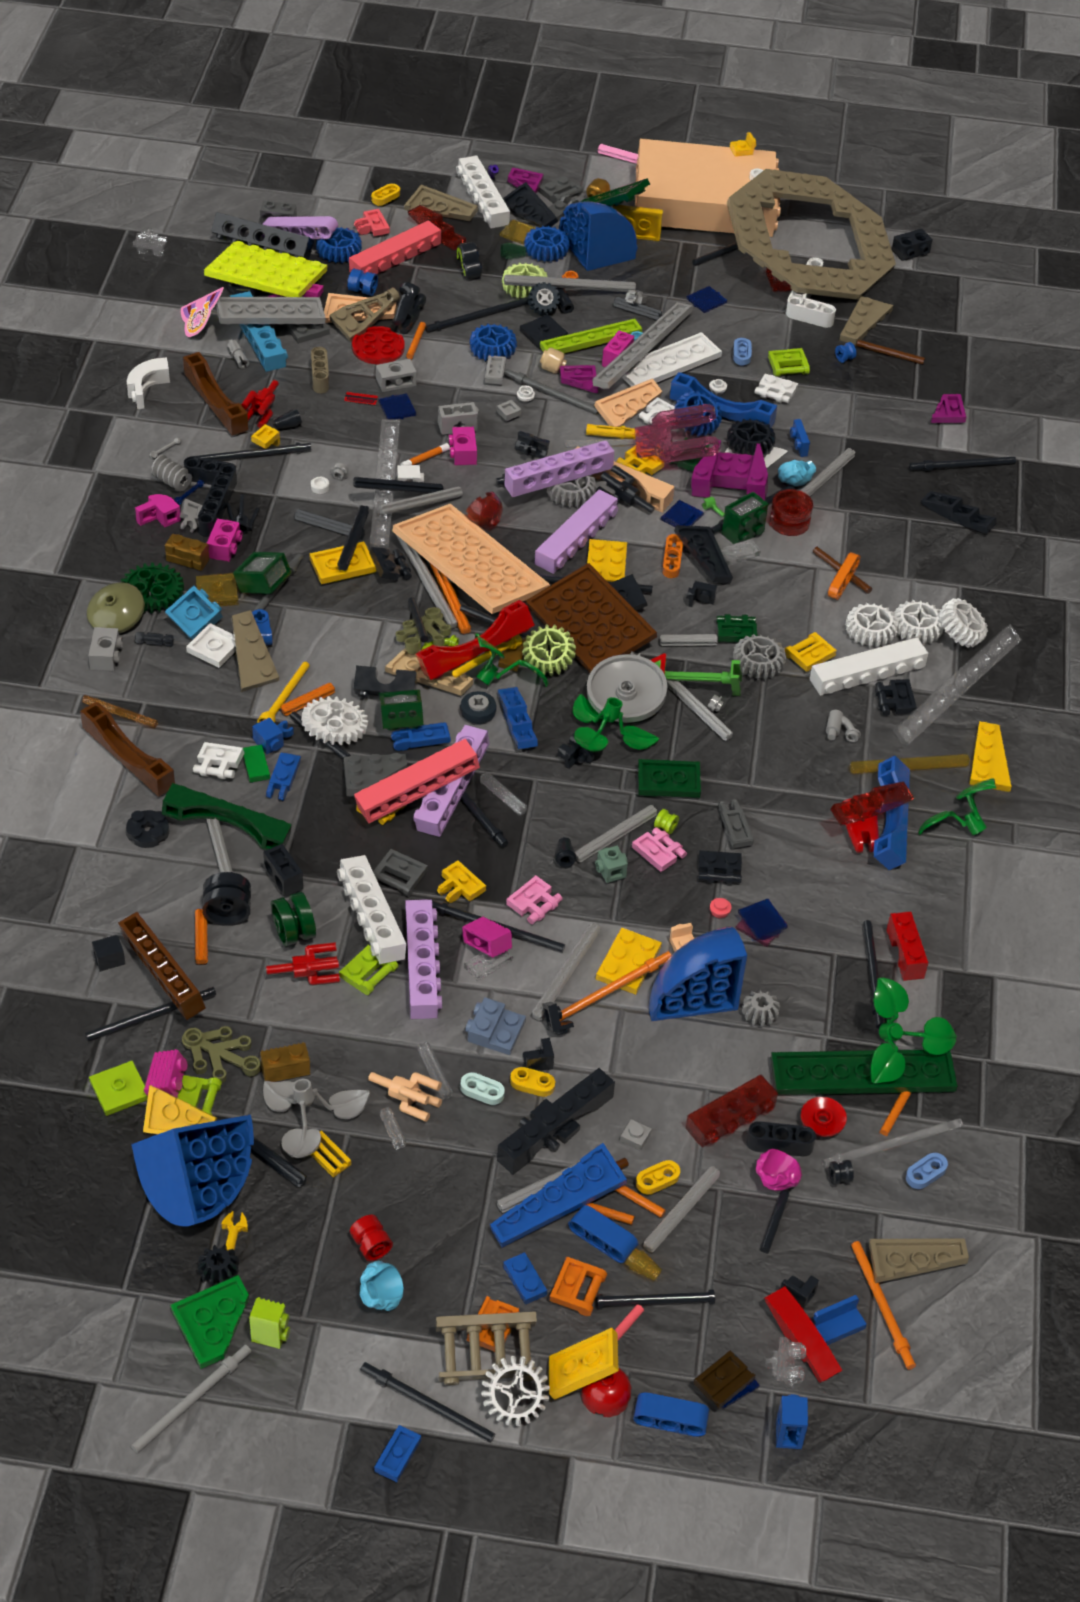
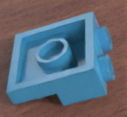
M195 586L189 589L165 611L192 640L210 623L214 625L223 617L221 614L222 608L215 601L211 603L208 600V594L202 588L198 590Z

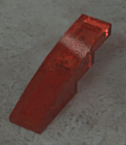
M421 205L408 211V215L418 225L429 220L441 229V243L456 250L460 243H466L465 237L454 232V226L443 222L441 214Z
M903 781L874 787L869 793L853 796L850 801L833 804L830 810L841 826L889 811L912 801L914 797Z

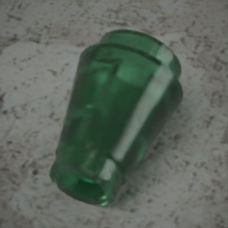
M510 242L502 243L500 255L505 257V259L525 257L526 247Z

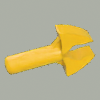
M234 1211L230 1212L221 1223L222 1229H228L229 1231L226 1241L227 1250L235 1249L239 1232H248V1224L243 1212L241 1213L240 1222L236 1223L235 1226L233 1224Z

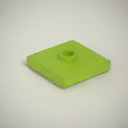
M133 1061L89 1076L91 1086L106 1116L148 1100V1096L144 1092L145 1085Z

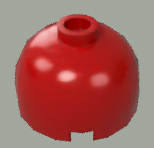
M619 1368L618 1372L582 1387L581 1397L583 1404L593 1414L596 1412L608 1418L619 1415L626 1410L631 1399L632 1388L629 1377Z

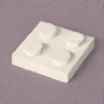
M210 623L186 646L187 652L220 668L236 651L234 634Z

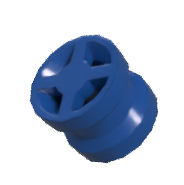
M848 342L844 346H836L835 355L839 362L843 363L847 359L852 360L856 358L857 353L853 343Z

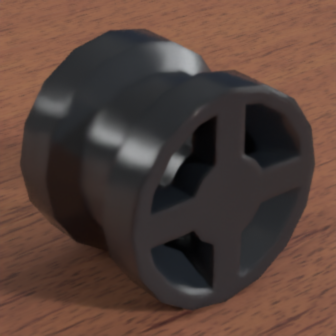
M849 1159L843 1160L842 1163H837L836 1161L829 1163V1175L833 1185H838L843 1181L846 1183L853 1182L854 1172Z

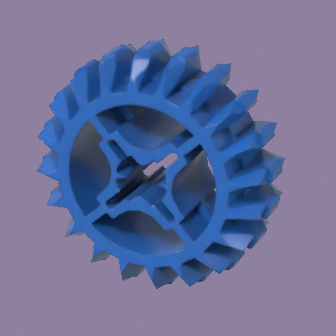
M549 226L531 229L524 240L525 252L528 253V256H532V259H537L538 262L550 261L552 263L553 260L563 259L567 255L570 245L566 232Z
M341 227L337 228L330 238L317 239L316 250L319 253V257H323V260H328L329 263H349V257L361 252L362 241L359 234L355 233L354 230Z
M487 323L486 326L481 325L480 328H475L469 343L474 356H478L479 360L484 359L485 362L488 361L489 355L492 357L511 358L517 347L516 336L511 329L508 330L507 326L502 327L501 324L498 326L495 323L493 325Z
M691 390L689 393L683 394L678 399L674 408L676 422H680L679 427H684L685 432L689 431L691 435L695 433L697 437L711 435L717 430L722 419L720 406L716 405L717 400L713 401L711 396L707 397L705 395V392L700 394L699 391L694 393Z

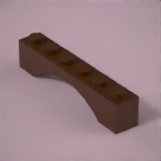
M196 352L184 356V374L229 433L233 436L247 431V412L240 403L232 402L223 393L202 354Z
M97 701L80 711L82 728L158 797L168 792L172 783H175L174 770L161 758L147 755L136 747L119 728L110 712Z

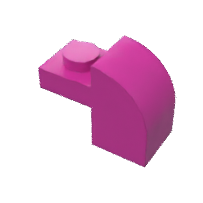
M167 495L148 496L149 502L135 507L136 521L140 526L156 519L164 528L181 521L180 506Z

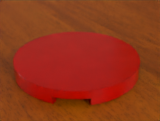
M369 327L364 334L355 335L352 340L354 355L361 361L369 364L379 365L394 362L403 355L405 350L403 336L391 331V328Z

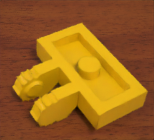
M457 860L442 870V877L446 881L441 883L437 889L440 895L449 892L445 898L449 903L458 900L461 894L470 902L486 891V885Z

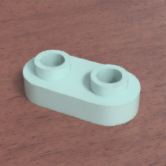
M467 1073L461 1078L460 1089L464 1095L490 1105H496L503 1101L505 1089L500 1082L477 1073Z

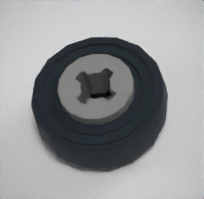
M480 691L465 695L460 705L462 716L467 721L476 724L492 720L497 709L495 699L490 694Z

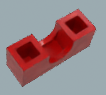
M912 912L891 913L887 933L892 947L898 946L899 949L898 967L903 981L924 979L928 960Z

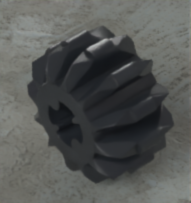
M214 1244L213 1250L205 1248L204 1255H199L198 1273H200L204 1282L210 1280L211 1286H214L216 1282L221 1283L238 1275L239 1258L235 1256L233 1249L227 1250L225 1244L221 1248Z

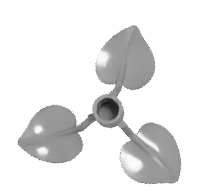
M299 1079L295 1082L264 1081L263 1086L264 1100L269 1109L276 1112H284L290 1109L292 1104L298 1103L301 1106L303 1130L296 1128L288 1131L283 1136L281 1143L283 1150L292 1158H301L312 1154L321 1143L319 1130H307L305 1107L313 1103L315 1096L329 1111L334 1110L335 1116L340 1119H351L358 1116L364 1110L370 1097L369 1090L341 1091L330 1097L329 1105L316 1088L312 1089L311 1082L308 1079Z

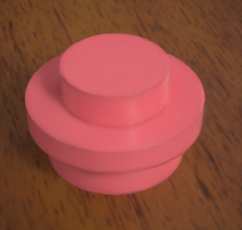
M716 898L710 903V911L716 918H725L731 912V903L724 898Z

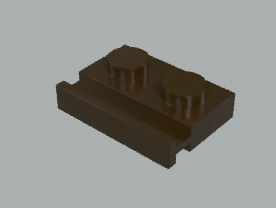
M730 1350L696 1377L694 1385L720 1409L753 1382L756 1375L751 1373L748 1367Z

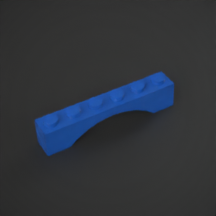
M680 372L677 373L671 382L670 399L678 401L683 394L689 393L691 390L694 393L699 391L700 394L705 392L707 397L711 396L713 401L717 400L716 405L720 406L721 415L724 418L740 422L743 419L754 421L757 419L758 422L764 421L765 424H769L770 428L775 423L777 405L763 400L740 403L723 399L708 391L695 377Z
M896 756L880 762L878 765V780L886 806V823L882 835L874 841V857L888 870L906 863L910 769Z

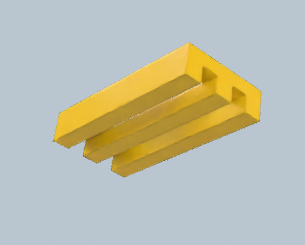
M320 1131L322 1143H320L318 1149L337 1168L334 1169L317 1150L310 1155L334 1178L351 1165V1159L327 1135Z

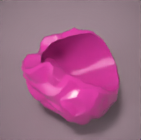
M770 1149L762 1153L757 1160L756 1172L760 1176L763 1185L769 1190L783 1191L796 1187L800 1183L802 1177L800 1164L785 1152Z

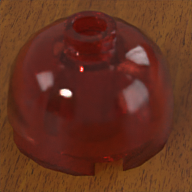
M494 492L485 493L487 497L483 499L478 497L466 510L468 515L465 514L471 522L480 528H493L497 526L503 513L502 502Z

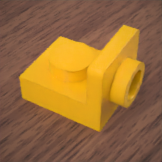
M751 132L747 133L746 140L730 142V149L735 157L753 155L754 148H756V139L752 136Z
M265 424L251 436V441L264 449H267L271 444L279 446L280 432Z

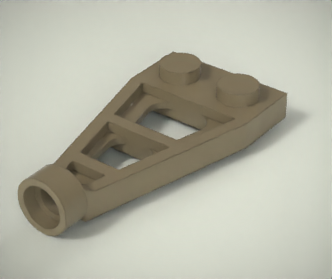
M392 287L385 293L344 306L330 314L329 318L351 342L355 335L364 334L367 328L375 324L399 300L400 296L397 290ZM378 303L382 308L373 313L368 306ZM357 311H364L368 317L364 322L358 323L351 314Z

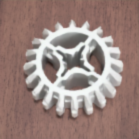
M953 598L940 609L939 621L942 623L941 627L945 629V633L950 635V638H953L956 643L959 642L961 646L974 647L987 636L988 630L987 624L984 622L985 618L981 616V613L971 603L968 604L966 600Z
M912 600L911 603L906 601L904 604H900L894 611V616L897 617L895 621L898 622L896 636H901V640L918 637L923 646L926 642L931 644L933 641H937L944 630L941 627L942 623L939 621L940 609H936L935 605H929V602L922 603L921 600L919 602Z
M866 602L865 605L859 604L858 607H853L849 611L845 625L847 634L850 635V639L855 640V643L860 642L862 646L869 645V648L871 646L878 648L880 645L886 646L887 643L891 644L892 640L895 639L898 622L895 621L897 617L894 616V612L889 611V607L883 608L882 604L877 606L875 603L869 605Z
M514 1355L510 1356L511 1364H507L505 1358H501L503 1367L499 1369L498 1365L493 1363L492 1367L496 1371L495 1374H492L490 1371L485 1373L487 1377L491 1378V1381H482V1385L489 1387V1390L481 1391V1395L484 1397L489 1396L490 1398L485 1400L483 1404L484 1406L493 1404L488 1413L493 1415L498 1411L499 1413L496 1417L498 1422L506 1416V1425H510L512 1418H515L516 1426H520V1418L524 1417L525 1422L528 1424L530 1423V1418L528 1417L530 1413L535 1418H538L539 1414L535 1409L538 1407L541 1410H545L546 1408L540 1403V1400H549V1396L542 1394V1391L550 1390V1386L541 1385V1383L548 1378L546 1375L538 1377V1374L542 1371L540 1366L532 1370L535 1364L533 1360H530L527 1366L524 1365V1356L520 1357L519 1363H516ZM516 1370L510 1382H497L504 1373ZM524 1371L533 1377L536 1391L523 1386ZM518 1383L519 1389L525 1393L521 1392L520 1395L517 1394V1397L513 1399L512 1393L505 1388L510 1389L511 1386L514 1388L513 1385ZM495 1390L507 1394V1410L497 1403ZM521 1399H533L528 1407L515 1411Z

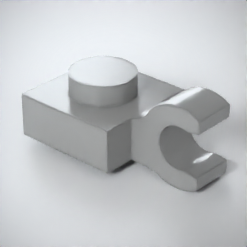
M630 289L625 299L626 302L631 304H644L647 301V296H644L641 291Z

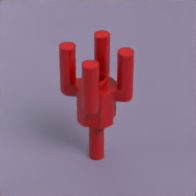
M273 380L268 388L259 390L258 393L253 390L250 391L241 404L245 410L247 409L248 421L255 412L263 415L257 424L259 428L267 424L273 415L270 406L275 401L273 392L279 385L276 380Z
M336 942L308 945L305 948V955L292 957L293 963L266 966L267 975L294 972V978L308 976L310 985L340 982L339 973L317 976L316 972L339 968L336 956L315 958V953L337 951Z

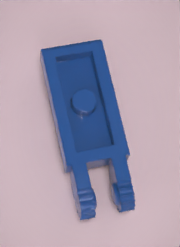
M446 722L422 725L415 729H401L391 733V738L395 741L393 746L397 751H404L409 747L414 748L451 742Z
M280 753L267 787V798H272L275 789H280L279 800H285L299 768L301 756Z

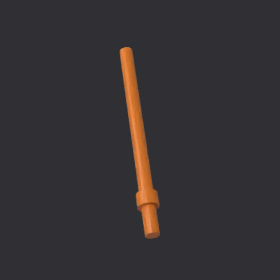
M667 951L655 959H648L639 968L561 1010L562 1019L560 1021L642 975L658 970L659 966L670 958L671 953Z
M855 1241L851 1244L852 1249L894 1339L893 1345L897 1354L901 1355L908 1370L916 1367V1364L909 1351L911 1347L908 1340L903 1337L879 1283H875L873 1269L860 1241Z

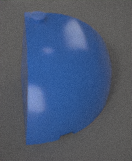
M577 202L565 208L563 211L564 217L560 219L559 229L562 232H566L570 243L569 248L587 271L636 258L638 248L635 230L632 224L620 212L598 202Z
M725 927L704 933L684 944L670 956L659 971L651 990L649 1000L651 1021L738 1010L747 953L742 939L735 928Z
M251 1115L174 1128L131 1144L139 1179L145 1194L156 1211L164 1219L178 1226H191L215 1217L232 1203L242 1189L252 1163L250 1153L251 1146L254 1145V1134Z

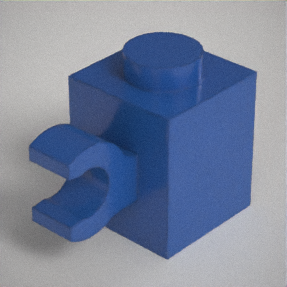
M267 718L252 726L253 740L257 745H262L263 751L267 755L283 747V737H291L294 734L293 727L286 729L288 728L286 720L276 725L271 718Z

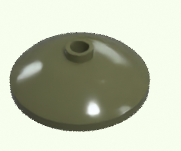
M128 583L107 585L91 598L87 608L88 621L93 628H118L119 633L125 632L139 621L144 612L145 602L143 595L138 588Z

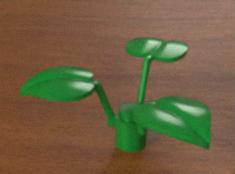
M475 633V638L478 637L480 647L489 648L492 654L476 677L489 686L494 678L499 680L503 674L515 666L522 665L533 672L536 671V674L543 679L547 687L548 680L543 672L525 660H518L498 673L499 668L492 664L496 654L502 659L505 656L495 646L479 637L480 634Z
M582 694L574 702L573 715L578 720L584 723L602 721L597 732L589 727H580L574 733V739L577 744H580L581 747L589 751H601L607 747L608 739L600 734L607 721L614 722L618 718L620 733L624 735L623 741L634 749H647L657 743L659 738L635 726H625L623 728L622 717L624 713L620 712L623 703L618 698H608L600 713L591 706L589 700Z
M990 778L980 781L974 786L964 789L956 796L957 800L967 797L971 812L964 815V821L953 811H944L927 819L920 826L919 835L921 836L927 827L950 816L959 821L962 827L967 826L972 835L985 830L987 827L978 813L973 794L986 789H996L995 779Z
M887 978L877 979V987L873 999L875 1011L881 1017L891 1019H888L887 1023H883L879 1027V1036L886 1043L879 1045L874 1051L871 1062L872 1083L895 1081L903 1075L905 1058L901 1053L897 1052L898 1047L893 1042L899 1040L902 1035L924 1037L922 1047L927 1053L933 1055L947 1053L954 1047L957 1041V1036L952 1026L946 1019L941 1017L929 1019L924 1025V1033L903 1031L902 1026L894 1023V1021L899 1017L898 1012L907 1010L909 1004L908 994L894 980Z

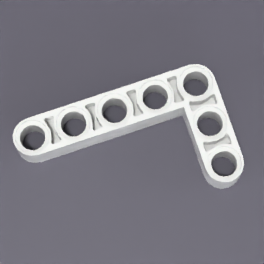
M810 258L806 265L823 267V261L819 258ZM792 290L787 301L786 316L825 328L833 326L836 311L834 306L811 300L812 294L798 293Z

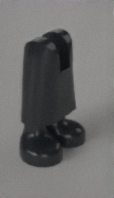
M409 282L402 283L399 288L402 296L399 298L392 321L394 325H399L398 330L402 334L407 333L412 328L420 315L421 308L426 303V296L419 293L420 288Z

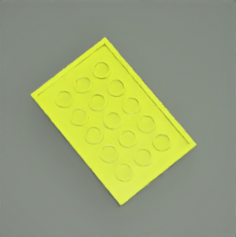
M235 241L204 269V276L285 297H302L312 287V284H315L327 272V265L319 261L306 260L304 257H294L288 253L280 254L272 249L264 250L257 245L248 246L241 241Z

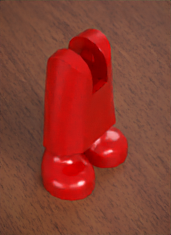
M869 797L861 798L859 806L856 798H849L841 802L838 806V811L841 816L846 817L844 820L856 853H863V844H868L869 851L874 852V841L879 838L877 815H874L877 811V802ZM858 807H859L860 813L863 815L862 820H861V816H860V814H859V812H858Z

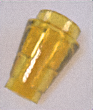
M635 1248L625 1262L629 1266V1270L653 1281L657 1279L663 1270L643 1249L640 1251Z

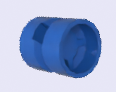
M355 268L352 269L348 278V290L358 293L361 291L363 294L373 296L378 285V275L371 272L364 273L363 270Z

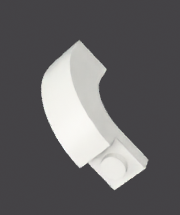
M167 357L145 361L137 365L129 373L127 378L128 398H132V401L136 402L137 409H144L143 393L148 387L155 384L170 383Z

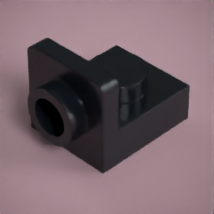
M695 581L693 587H689L686 598L689 599V607H693L695 600L714 605L717 586Z
M542 1003L547 1030L555 1032V1034H563L568 1032V1028L574 1027L573 1022L569 1020L560 1022L562 1012L556 1003Z

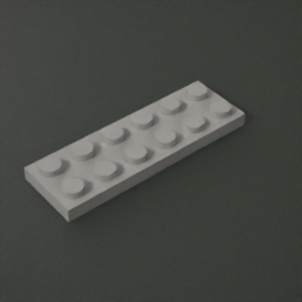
M220 297L216 303L220 324L317 325L325 324L326 320L320 297Z

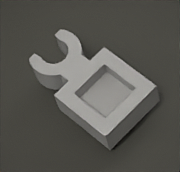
M188 499L182 502L180 517L184 520L181 523V529L189 525L191 527L190 532H194L198 524V514L202 505Z

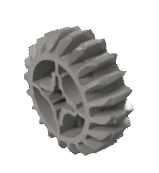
M592 475L547 487V493L551 501H555L556 505L562 504V507L569 506L571 508L575 506L578 508L579 505L582 506L595 494L597 486L595 478Z
M753 634L751 637L745 636L744 639H740L734 647L732 656L733 660H740L742 675H748L749 679L754 677L757 681L759 678H763L765 681L768 677L773 679L775 675H779L783 671L786 662L785 648L782 647L781 643H777L776 638L770 639L769 635L762 637L761 634L760 636Z

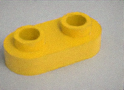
M387 184L375 190L371 194L372 203L377 206H383L400 196V187L396 184Z
M518 1067L511 1072L510 1084L518 1091L547 1097L555 1090V1079L548 1073L526 1067Z
M671 1160L655 1164L638 1173L636 1187L643 1194L656 1193L678 1182L680 1167Z

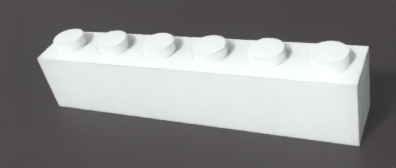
M917 637L813 665L810 681L821 696L921 669L926 666L928 652Z

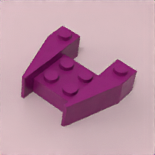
M718 440L694 468L691 478L692 496L708 498L714 486L745 489L747 494L755 492L766 501L768 472L760 444H757L754 455L722 453L721 440Z

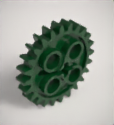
M153 562L150 566L144 563L142 568L137 565L136 570L129 569L130 574L125 573V578L121 579V583L131 584L141 592L145 602L144 612L147 609H150L151 613H153L154 609L161 612L162 607L168 609V605L172 606L175 601L183 596L184 583L183 577H180V572H176L175 568L169 570V565L162 567V563H159L158 566H155Z

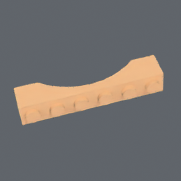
M614 461L613 466L617 465L635 478L632 486L641 492L640 497L655 506V510L663 513L673 501L675 486ZM611 469L592 474V477L595 479H601V475L606 472L619 482L624 481L623 478L612 472Z

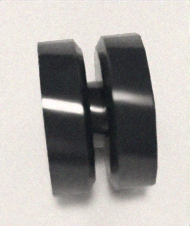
M220 872L207 878L203 884L202 911L205 918L214 924L222 926H233L247 920L251 914V883L244 876L233 872Z

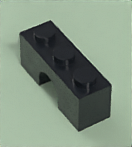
M356 665L353 689L360 697L367 698L370 695H376L380 698L379 693L416 690L418 677L416 671L396 669L395 679L389 684H383L377 680L378 671L376 667ZM415 695L397 696L395 698L408 702L410 699H415Z

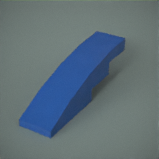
M518 688L499 689V700L517 749L538 746L537 737L532 730V721L527 714V705Z

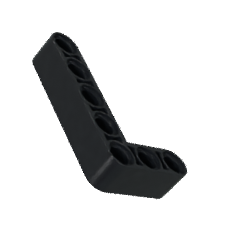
M193 456L187 457L183 464L184 468L188 470V474L192 475L191 482L211 485L198 514L199 534L203 537H210L216 520L222 519L237 485L236 466L229 462Z

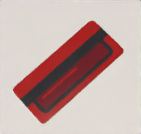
M346 392L344 401L376 405L378 396Z

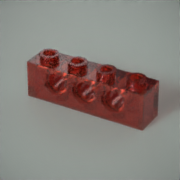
M761 1074L687 1115L686 1129L702 1148L708 1144H714L720 1137L727 1133H734L740 1126L753 1122L759 1115L771 1112L776 1106L778 1093Z

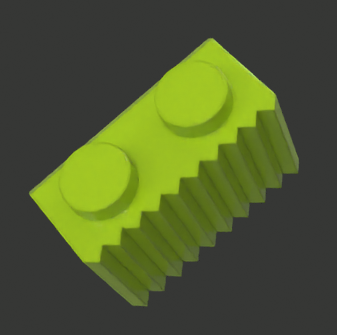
M256 1298L249 1317L251 1342L280 1349L282 1342L288 1340L290 1327L287 1326L289 1314L285 1313L284 1303L270 1302V1300H265V1298Z

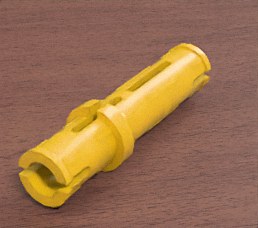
M587 424L586 435L620 438V440H641L642 429L627 428L623 425L621 427Z

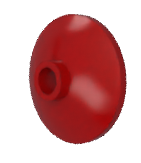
M815 1097L808 1100L801 1109L800 1117L802 1124L812 1128L818 1136H834L840 1133L846 1125V1111L834 1099Z

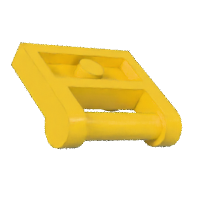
M816 632L808 635V638L785 648L786 658H791L806 672L811 670L813 665L824 663L836 656L837 651Z

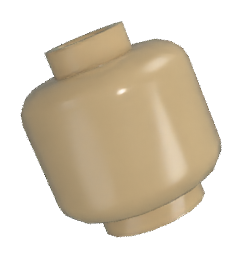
M549 348L544 350L539 363L542 364V369L556 374L560 366H565L567 361L564 360L565 355L563 352Z

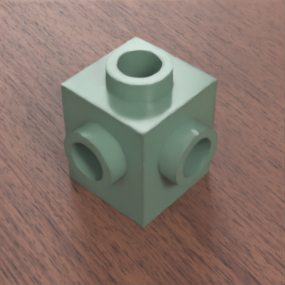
M618 845L598 851L595 866L598 873H601L606 883L626 878L627 857L625 853H621Z

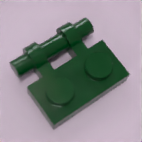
M731 614L716 616L719 642H739L745 636L751 637L753 634L758 636L756 617H748L747 614H742V616H731Z

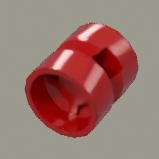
M370 1214L361 1217L350 1228L351 1236L357 1245H361L359 1249L367 1261H375L382 1258L393 1247L392 1240L387 1232L383 1230V1226L376 1215Z

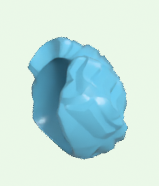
M792 460L785 462L778 469V478L782 483H787L794 487L803 486L812 479L816 472V467L811 461Z
M375 1261L367 1265L360 1277V1297L367 1307L379 1310L385 1309L390 1311L396 1308L403 1297L404 1291L403 1281L396 1267L382 1261Z

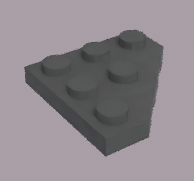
M392 753L390 755L372 754L370 756L351 755L344 757L347 796H354L355 793L407 768L406 754Z

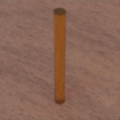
M87 695L83 696V703L91 705L97 701L111 713L156 728L158 721Z

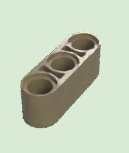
M315 347L311 350L313 390L316 393L322 394L329 390L327 350L323 347Z

